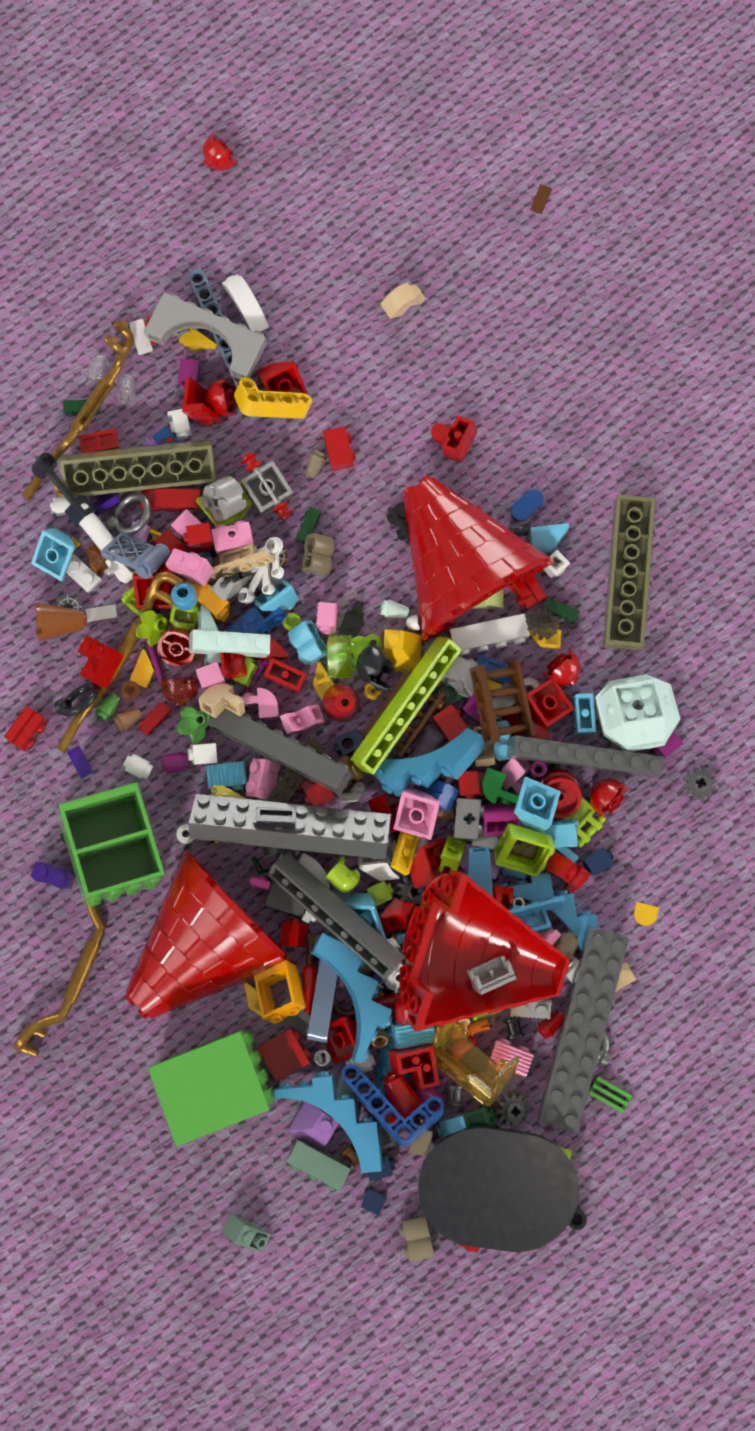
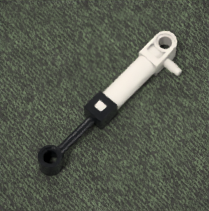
M42 453L31 467L33 474L41 479L50 478L70 503L69 507L65 510L67 516L76 526L80 524L97 547L102 550L114 537L94 514L96 509L87 497L82 496L76 500L55 474L54 470L57 466L55 457L50 453ZM111 550V552L117 553L119 550ZM128 557L127 559L134 561L136 558ZM105 561L108 565V568L105 570L106 575L114 573L123 583H129L133 580L132 575L136 573L135 569L117 561Z

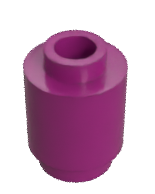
M178 752L164 755V759H161V766L163 771L166 770L167 774L186 771V768H190V762L187 753Z
M433 1087L422 1090L419 1088L415 1089V1093L423 1103L433 1096L440 1099L442 1097ZM434 1104L429 1109L435 1111L439 1106Z

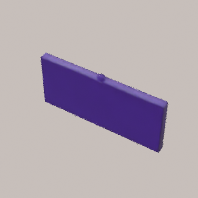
M79 746L67 752L81 779L93 773Z

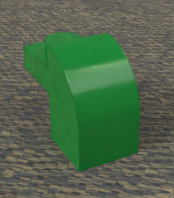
M486 768L481 782V790L484 797L493 804L496 803L497 797L500 798L499 802L510 806L511 802L516 804L518 800L517 795L501 790L506 774Z

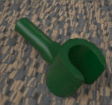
M253 856L251 860L256 866L258 874L271 879L267 876L269 869L262 870L258 860Z

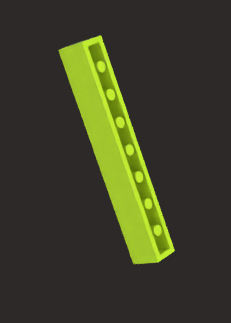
M438 636L350 758V761L362 771L374 775L462 651L450 638Z

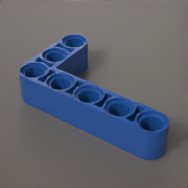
M348 1064L342 1069V1078L345 1085L400 1146L407 1147L411 1145L444 1114L443 1101L439 1097L433 1096L428 1098L404 1119L356 1065ZM353 1072L357 1074L353 1079L346 1078L348 1073ZM362 1087L370 1089L366 1094H361L359 1090ZM375 1102L383 1103V1106L379 1109L372 1107ZM436 1104L440 1106V1109L437 1112H433L429 1109L430 1106ZM393 1116L396 1118V1121L393 1124H388L386 1119ZM417 1118L425 1120L422 1125H416L414 1121ZM406 1131L410 1133V1136L406 1139H401L399 1134Z

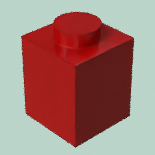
M556 852L548 858L545 870L551 875L568 884L575 877L578 866L571 860Z
M290 918L289 922H282L280 945L306 948L308 924H302L301 919Z

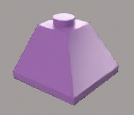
M304 1102L288 1131L322 1151L339 1123L322 1109Z

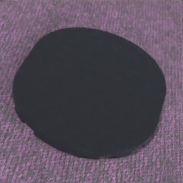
M472 1126L445 1136L427 1154L419 1173L418 1195L425 1217L432 1227L445 1238L466 1246L507 1252H525L547 1245L566 1229L577 1208L579 1184L576 1171L570 1159L551 1140L529 1132L488 1126Z

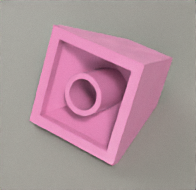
M407 787L401 795L394 829L431 840L440 801L426 792Z

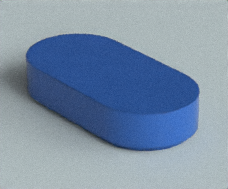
M535 489L528 491L513 504L511 508L512 518L516 521L526 520L541 507L544 500L543 494Z

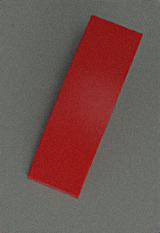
M141 490V494L145 495L151 503V512L201 509L196 502L197 498L202 496L201 490ZM141 502L140 508L144 510L143 504Z

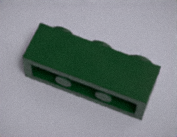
M63 400L64 414L68 417L77 415L87 400ZM99 407V409L97 410V412L95 413L94 416H96L97 414H100V407Z
M312 507L306 510L305 520H302L300 525L302 528L296 535L298 542L305 544L307 535L314 533L321 515L320 510Z
M548 597L542 608L543 613L547 615L552 614L559 620H566L565 622L568 624H575L580 613L579 610Z

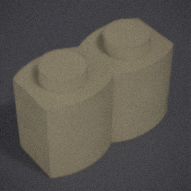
M317 533L308 534L304 546L305 554L302 561V571L317 576H327L332 570L331 556L335 550L334 538Z
M425 1215L403 1219V1225H399L401 1237L406 1238L407 1245L403 1246L405 1257H410V1262L433 1258L434 1251Z

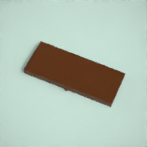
M540 184L537 194L534 196L535 199L530 208L531 211L539 214L543 213L552 188Z

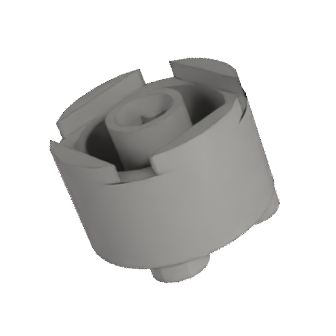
M223 477L204 488L201 503L204 508H208L212 512L214 519L220 522L243 511L246 506V499L242 498L243 489L234 478Z
M458 655L441 679V682L446 687L451 685L455 688L453 692L470 698L474 694L469 669L478 666V663L472 659L467 661Z

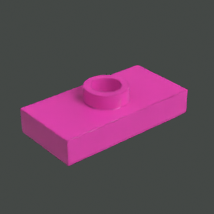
M258 875L257 878L251 877L249 884L253 887L270 891L272 883L268 882L269 878Z

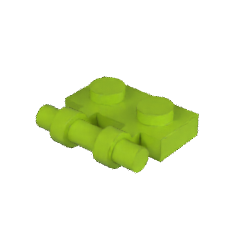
M583 797L578 810L571 816L563 818L579 820V827L577 829V836L579 837L577 846L579 848L585 843L588 844L591 840L590 837L596 831H599L602 828V824L606 821L601 816L597 819L592 817L596 811ZM588 821L591 826L583 832L580 828Z

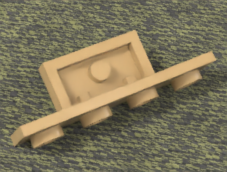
M253 543L220 553V565L212 567L214 571L208 582H215L221 577H231L239 572H247L255 567L266 566L268 563L274 562L275 559L267 551L257 553L256 546Z

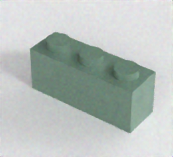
M298 1139L287 1160V1163L290 1164L289 1168L296 1172L304 1171L307 1173L306 1177L315 1182L318 1180L324 1182V1187L331 1191L341 1190L351 1170V1166L301 1139Z

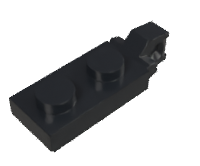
M356 600L353 609L348 608L334 642V649L351 655L353 649L349 647V644L353 638L358 636L364 620V613H361L363 602Z

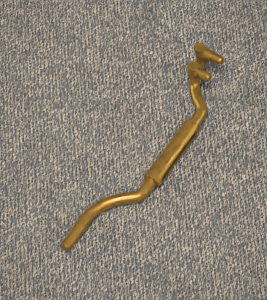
M117 320L113 325V328L125 337L123 345L118 342L115 336L107 335L103 341L115 350L118 355L108 374L102 377L70 426L72 428L66 437L51 453L57 461L72 445L79 433H83L115 385L114 381L121 372L134 344L133 333L127 327L128 324L125 321ZM35 476L22 494V497L30 501L44 479Z
M170 572L158 573L149 586L141 613L146 610H152L154 601L157 598L172 605L171 595L159 590L161 583L167 581L176 586L179 583H184V579ZM140 615L136 622L131 624L117 649V652L125 656L107 689L99 686V694L95 701L84 711L75 715L57 746V749L61 752H66L88 713L103 698L112 682L117 680L140 639L136 636L137 627L142 623Z
M89 904L86 905L90 918L95 925V931L91 940H88L62 997L64 1001L59 1012L41 1018L32 1024H27L25 1030L12 1044L13 1049L37 1057L39 1050L26 1044L33 1035L45 1038L47 1031L43 1030V1028L65 1020L72 1005L76 1004L101 948L99 944L105 932V924L97 910V906L89 907Z

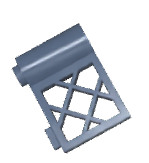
M121 532L101 550V555L107 560L117 561L135 569L140 577L147 579L168 560L171 552L164 544L159 543L153 546ZM122 540L129 542L125 544H120ZM136 548H143L145 550L137 551ZM123 549H132L133 551L124 552ZM111 550H119V552L113 553ZM128 557H135L136 559H135L134 561H132V560L127 559V558H128Z

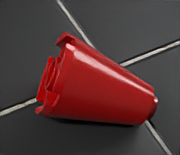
M333 685L323 696V711L333 721H349L359 711V695L349 685ZM343 699L346 700V706H342L341 701Z
M392 1071L385 1075L383 1080L385 1097L398 1113L406 1119L423 1102L402 1074L398 1075ZM393 1116L389 1117L390 1124H393L396 1118ZM417 1118L415 1121H416V1123H417V1125H418V1124L421 1123L424 1119H423V1118Z

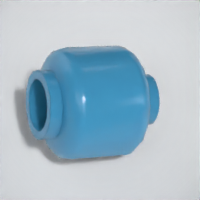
M179 583L171 591V598L177 609L188 611L196 605L198 596L191 584Z

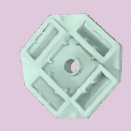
M647 674L609 681L595 697L603 735L627 752L664 746L680 721L671 684ZM638 706L642 709L636 710L633 707Z

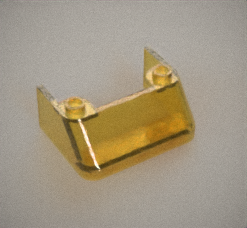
M457 1021L443 1026L438 1025L432 1044L436 1066L482 1104L490 1106L514 1076L520 1057L516 1055L511 1061L500 1059L496 1063L467 1040L469 1036L468 1029L463 1023Z

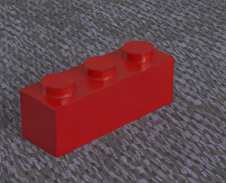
M163 701L157 703L155 709L147 714V718L139 722L138 728L146 736H149L172 712V709Z

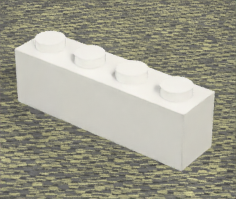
M525 613L458 627L449 631L450 639L462 649L459 654L460 656L469 655L470 651L474 650L485 652L489 650L488 647L496 646L497 649L507 646V643L512 642L515 645L522 644L530 636Z

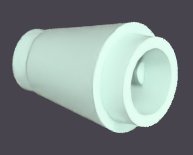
M390 599L382 601L380 615H384V618H407L409 607H405Z

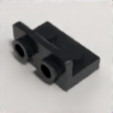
M404 502L394 508L389 507L386 518L390 525L394 524L397 528L396 534L400 541L404 540L408 544V524L405 516Z

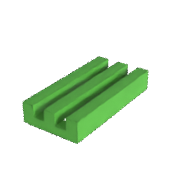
M598 1076L588 1092L589 1095L623 1114L630 1099L633 1097ZM598 1082L622 1094L626 1099L622 1100L597 1085ZM597 1089L622 1104L621 1108L594 1093V1090Z

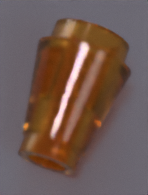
M90 546L86 552L91 570L96 575H101L108 568V565L105 563L106 559L102 557L101 552L96 546Z
M134 681L124 682L120 689L121 695L125 699H136L140 692L139 685ZM131 690H135L132 695L129 694Z

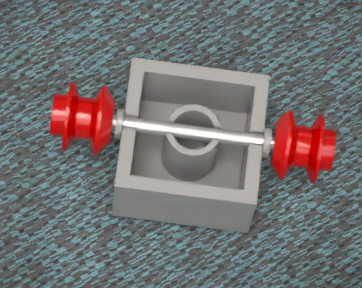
M248 452L242 457L241 464L247 465L245 471H253V473L241 480V487L260 516L273 510L272 513L279 515L277 521L282 520L284 522L292 517L293 509L288 510L287 506L289 503L286 501L293 497V491L273 461L259 468L262 461L256 460L257 453L252 454V452Z

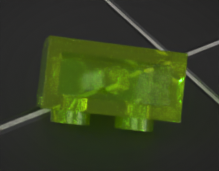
M352 635L328 636V678H351L352 671L356 670V660H352V653H355V642H352Z

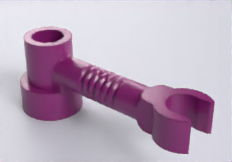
M554 732L551 733L548 740L553 741ZM541 761L534 762L530 768L531 776L534 779L543 777L547 771L546 763Z

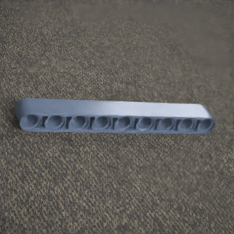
M200 269L191 271L189 280L200 308L216 311L215 315L223 316L205 273ZM198 278L202 279L200 283L194 282ZM203 295H209L207 299L201 298ZM211 331L230 374L229 368L231 364L229 362L232 360V351L230 347H222L226 343L224 339ZM231 376L232 381L235 387L237 388L239 381L237 380V378ZM248 416L254 422L263 419V417Z
M332 885L331 891L343 902L351 896V891L342 893ZM325 927V935L340 941ZM321 959L307 1040L327 1043L338 974Z

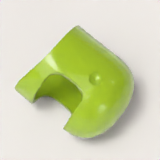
M198 601L188 611L177 609L173 603L169 622L175 627L186 630L194 629L198 620ZM175 619H185L193 623H181L177 622Z
M343 856L340 857L336 866L328 873L325 879L338 891L347 893L358 884L360 873L357 869L350 871L344 865L347 860Z

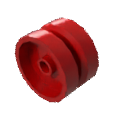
M563 769L549 770L539 779L538 782L561 791L554 818L569 817L578 810L581 805L582 796L578 781L572 773Z

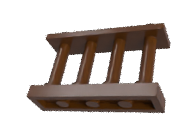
M519 659L508 662V668L487 671L484 665H479L469 669L485 745L501 742L500 736L520 732H522L523 737L535 735V724L531 718L522 675L523 668ZM510 675L512 687L495 690L489 689L488 679ZM514 694L516 706L499 709L493 708L492 698ZM518 713L520 725L504 728L497 727L496 717Z
M406 669L394 689L363 731L366 735H368L412 671ZM441 692L439 697L431 693L428 700L434 704L428 713L422 709L418 711L416 715L423 720L417 729L409 724L405 730L412 735L406 744L399 740L396 742L394 747L401 751L398 755L401 759H404L405 756L408 758L414 750L413 744L436 711L444 707L447 702L445 700V693Z

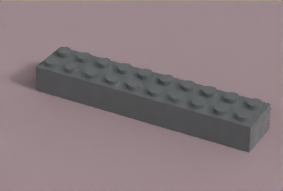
M196 794L189 819V839L386 859L391 814ZM257 807L297 809L296 828L255 827Z
M588 926L537 1116L538 1121L578 1133L629 942L627 936Z

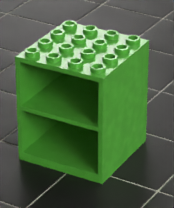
M137 782L58 805V818L84 906L88 904L89 907L100 905L101 900L108 899L109 902L117 900L124 893L130 896L139 893L140 889L146 887V890L158 887L157 885H159L165 873Z
M247 1028L148 1068L176 1147L268 1111L274 1104L276 1098H274L273 1088H269L266 1082L269 1080L265 1068H261L259 1063L262 1061L260 1052L255 1050L252 1044L255 1042L252 1031L248 1032Z

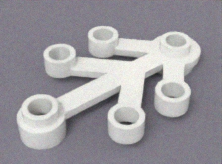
M273 537L266 541L265 547L256 549L257 553L267 551L274 557L275 561L272 562L271 575L274 578L280 579L284 575V569L280 567L279 553L282 551L283 542L280 538ZM270 563L266 566L252 568L247 572H241L242 576L248 573L253 576L254 572L256 574L249 587L241 588L238 592L239 602L249 604L254 601V591L262 577V593L269 596L274 593L275 587L273 584H270Z

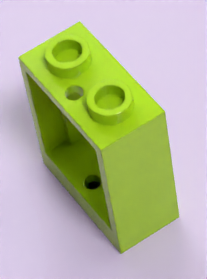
M509 823L493 851L495 865L538 877L541 870L545 869L549 856L553 855L555 845L550 835ZM517 839L540 846L533 860L510 854Z

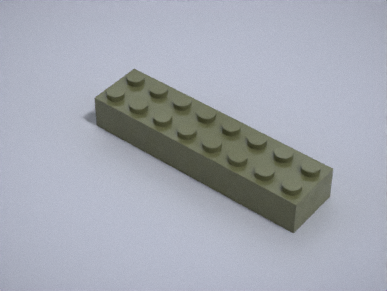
M212 439L61 455L59 460L62 482L74 497L211 483L217 479Z
M617 495L614 500L603 648L641 651L644 647L655 498Z

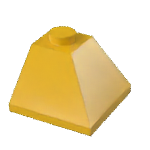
M385 629L383 651L390 658L395 669L394 672H405L406 669L413 672L421 660L422 635L402 630Z

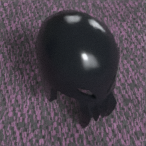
M368 646L363 649L356 661L357 672L360 678L372 685L377 691L393 690L394 688L381 680L383 673L391 675L395 671L388 655L378 646Z

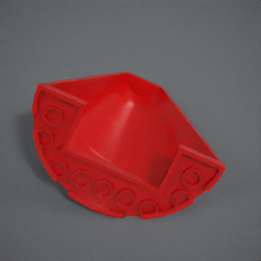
M429 475L421 478L418 485L414 487L411 485L403 490L405 494L403 502L408 524L409 545L411 546L412 566L418 597L419 618L421 619L422 639L424 642L457 624L455 620L457 617L518 579L523 583L555 563L550 556L536 549L535 546L514 534L513 531L495 521L494 518L476 508L469 501L454 493L452 489L437 479L430 478Z
M188 850L182 855L177 872L173 877L167 896L164 898L137 968H135L126 989L127 994L124 996L131 1005L135 1003L139 1007L138 1012L144 1019L147 1017L153 1019L178 1007L245 983L247 980L253 979L255 975L285 960L291 963L294 962L268 933H265L213 879L214 877Z
M451 871L450 874L442 873L427 886L422 893L423 902L421 906H415L407 926L402 947V953L405 954V964L400 967L399 974L402 1007L408 1009L409 1015L406 1019L414 1031L419 1032L420 1030L437 1025L443 1026L481 1014H491L511 1007L515 1008L559 996L564 985L563 981L566 972L569 969L570 959L548 943L519 917L511 913L466 874L457 871ZM500 955H503L505 960L509 959L516 976L515 980L482 995L473 990L467 970Z

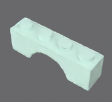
M192 630L189 634V653H237L246 657L266 658L270 654V635Z

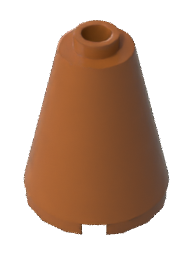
M35 603L38 641L84 630V626H87V614H83L82 610Z

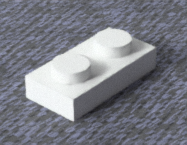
M72 555L66 573L90 594L102 580L77 556Z

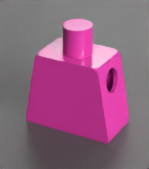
M499 802L484 805V836L503 835L509 823L521 826V820L514 813L515 807L512 803L510 806Z

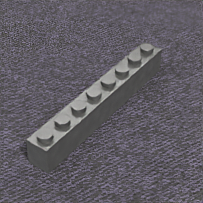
M225 708L217 718L211 716L207 722L212 730L338 795L342 794L352 777L346 764L333 762L330 756L324 753L322 755L316 753V750L309 745L305 747L300 745V742L293 737L289 739L284 737V734L277 729L273 731L268 729L265 723L261 721L255 722L245 713L240 717Z
M522 736L508 738V758L541 761L544 763L651 778L662 776V756Z
M286 853L273 864L267 876L381 978L386 980L400 966L405 956L293 856Z

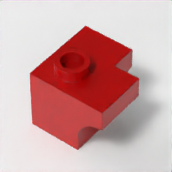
M394 898L380 915L383 931L396 934L399 929L406 931L415 904Z

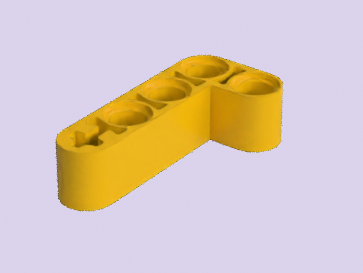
M246 377L240 379L234 393L240 411L247 416L301 419L306 417L312 404L311 397L304 393L259 391L256 383Z

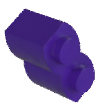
M35 862L30 875L36 881L51 883L53 886L62 889H72L76 877L69 870L56 868L44 862Z

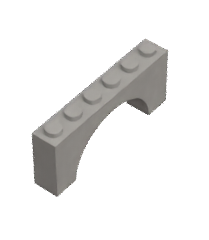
M164 292L144 330L147 339L163 346L173 334L188 328H202L216 333L224 339L232 351V362L229 370L231 376L237 379L243 377L251 378L267 345L266 337H264L263 333L248 330L241 323H232L225 316L219 317L207 308H198L191 301L185 302L180 300L175 294Z

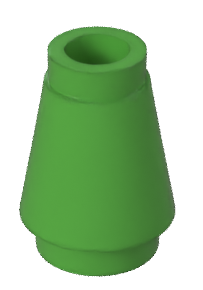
M111 693L110 696L95 708L94 714L104 722H107L109 719L111 720L121 699L114 693Z

